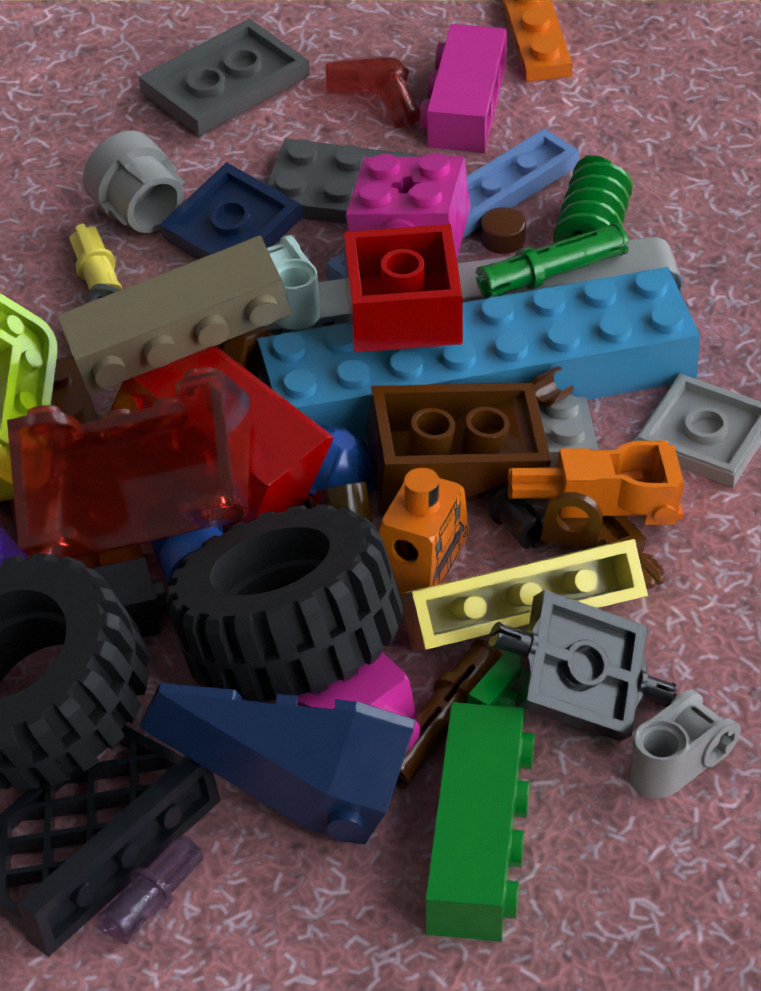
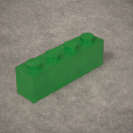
M456 702L451 704L426 893V935L502 942L504 918H517L519 881L509 880L510 867L522 868L525 830H514L515 817L527 818L530 781H522L519 778L520 769L532 770L535 733H524V708Z

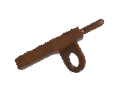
M576 492L560 493L549 501L540 540L584 550L609 543L635 539L646 587L653 588L655 584L661 585L665 581L663 576L665 573L664 566L659 565V561L655 560L654 555L643 553L646 538L626 516H603L599 505L593 499ZM574 506L585 511L589 518H560L558 511L563 507Z

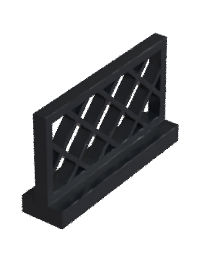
M124 725L121 729L124 737L119 744L129 749V757L101 761L86 771H83L80 767L69 773L70 779L50 785L46 780L40 782L39 789L27 790L0 814V915L25 930L30 943L50 957L221 801L212 771L189 757L181 756ZM162 769L167 770L153 784L140 786V773ZM130 775V787L98 792V780ZM87 782V794L55 799V793L65 784ZM127 806L110 822L97 823V810ZM87 812V825L55 830V817ZM44 819V832L12 837V830L21 822ZM84 844L67 860L54 862V848ZM43 850V864L11 869V855ZM40 883L19 903L10 898V887Z

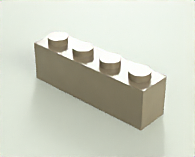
M261 235L61 313L57 317L90 395L158 367L166 366L193 353L219 345L226 340L256 328L267 326L274 321L292 315L280 274Z

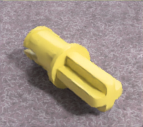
M84 223L75 227L76 232L71 234L69 238L77 258L75 266L78 276L86 281L89 290L93 285L99 283L108 284L122 290V286L118 282L114 271L116 267L115 257L111 251L105 249L98 229L95 226L86 227Z

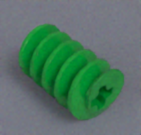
M586 155L578 160L569 181V188L565 193V200L561 206V213L557 218L556 228L553 231V244L597 230L614 222L622 225L625 219V211L629 206V198L633 192V182L629 174L619 166L614 165L610 160L601 156Z

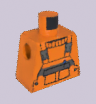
M416 468L406 474L404 483L384 515L379 528V534L382 537L400 593L442 584L469 537L464 488L458 483L439 478L436 472L428 468ZM411 552L418 553V559L409 561Z

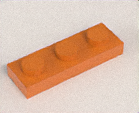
M501 0L525 81L572 77L573 63L552 0Z

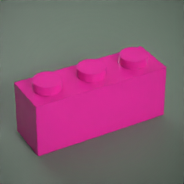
M450 24L446 42H438L435 57V69L438 71H430L427 96L430 101H422L419 119L420 129L427 130L429 148L485 153L506 67L507 29Z

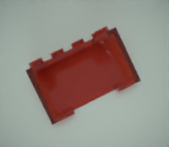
M200 367L187 371L184 374V378L176 382L174 386L175 397L159 399L153 403L151 408L134 412L127 409L111 410L102 414L101 420L82 424L72 416L61 413V409L57 406L42 405L29 409L26 416L7 420L19 550L32 557V554H55L58 560L60 557L74 559L226 525L245 518L249 514L250 395L221 370L211 367Z

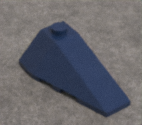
M160 683L141 718L140 728L305 829L328 835L340 842L366 844L387 812L414 730L415 719L357 701L335 699L334 709L298 706V696L277 694L276 703L244 701L238 692L231 689Z

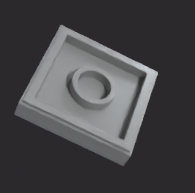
M680 373L634 441H668L669 445L675 446L681 469L734 487L761 445V402Z

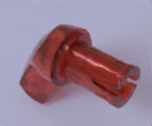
M365 56L326 62V90L328 94L374 93L380 95L396 129L406 126L403 121L404 118H407L410 125L420 119V109L417 107L406 84L409 69L400 59L388 56Z

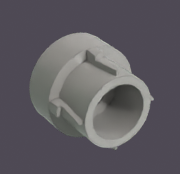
M124 131L107 138L96 147L85 164L83 186L86 193L106 215L118 220L123 226L129 224L137 232L152 233L160 230V224L184 201L182 185L185 182L176 173L177 167L156 143L142 132Z

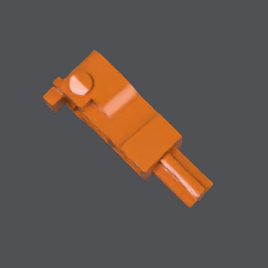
M632 441L619 446L616 450L560 448L556 468L508 469L509 499H552L560 493L576 492L593 499L599 505L603 516H643L645 525H675V522L682 520L683 517L680 501L684 479L675 446L669 445L668 441ZM567 506L559 510L560 518H589L587 513L578 507Z

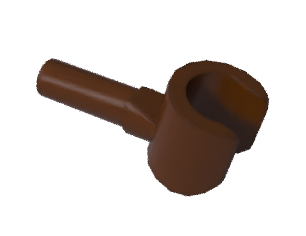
M555 366L532 379L531 383L534 384L538 405L543 407L552 406L573 392V385L563 391L555 385L553 377L555 373L562 370L560 366Z

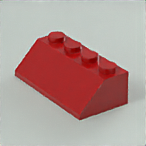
M217 346L206 348L173 361L166 366L158 367L123 381L106 419L191 490L208 498L212 502L213 507L234 525L241 521L245 524L258 519V515L270 511L280 513L287 511L288 507L304 505L334 439L326 430Z

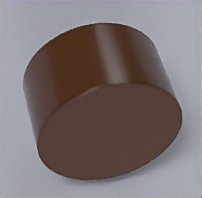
M498 207L487 211L481 219V243L487 250L498 254H509L516 252L524 246L526 242V218L520 211L509 207Z

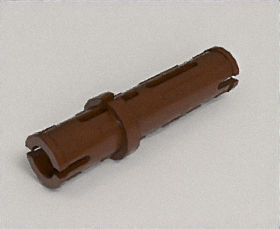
M474 640L470 645V649L451 672L442 673L434 683L435 693L413 718L420 726L419 738L415 745L406 752L395 786L401 789L407 788L416 772L439 746L442 739L448 733L452 702L468 703L469 693L501 658L502 654L496 647H491L485 640Z

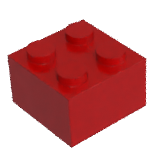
M451 224L344 232L345 276L354 352L463 344V294Z

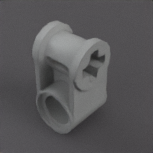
M693 689L684 691L668 707L637 728L634 736L630 768V780L633 787L647 797L664 798L675 794L706 768L715 766L733 750L739 739L741 726L732 718H725L723 720L704 706L703 697Z

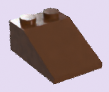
M533 383L371 386L366 438L374 470L373 479L379 511L388 510L403 485L406 474L416 468L431 469L437 473L439 478L460 484L465 490V498L493 489L500 484H507L508 469L550 468L551 457Z

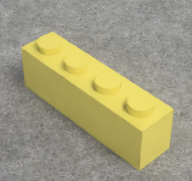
M635 539L609 543L400 593L412 650H427L488 635L496 622H502L504 625L513 628L529 625L533 597L543 590L595 608L648 596Z

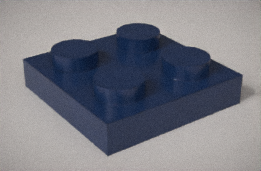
M226 162L160 224L164 239L201 259L261 235L266 248L274 246L281 237L303 218L300 203Z

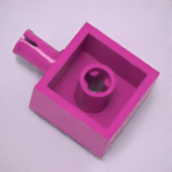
M432 153L419 157H396L392 154L364 157L346 212L348 231L451 224L456 257H458L471 208L464 156H446L441 153Z

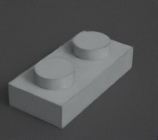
M569 395L552 406L543 407L539 405L551 457L550 468L557 467L560 448H590V450H599L586 397Z

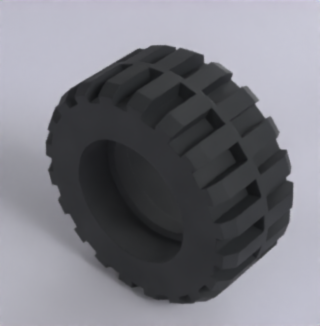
M317 504L315 508L306 509L303 505L288 507V510L285 512L274 513L270 511L258 515V519L245 524L241 521L228 527V532L219 537L216 535L212 536L202 543V548L198 552H191L183 559L181 569H176L171 577L166 595V609L192 678L197 681L198 686L231 689L238 692L244 701L266 703L269 700H276L277 694L298 696L312 692L315 695L328 690V685L340 679L345 682L357 675L358 668L364 664L371 665L381 656L383 646H390L395 638L403 615L402 598L377 527L353 510L344 507L336 510L331 505Z
M32 554L31 560H26L24 556L16 555L2 559L3 565L0 566V683L7 673L28 655L46 647L63 645L52 667L38 681L18 693L0 698V789H9L11 784L17 791L39 789L40 782L46 780L50 785H56L69 780L70 772L80 767L83 771H86L99 762L96 757L107 746L113 750L122 740L124 733L121 729L126 722L133 724L142 705L137 696L145 695L149 672L146 667L149 655L147 645L141 638L140 629L102 576L94 569H87L81 561L70 557H60L58 560L55 554Z

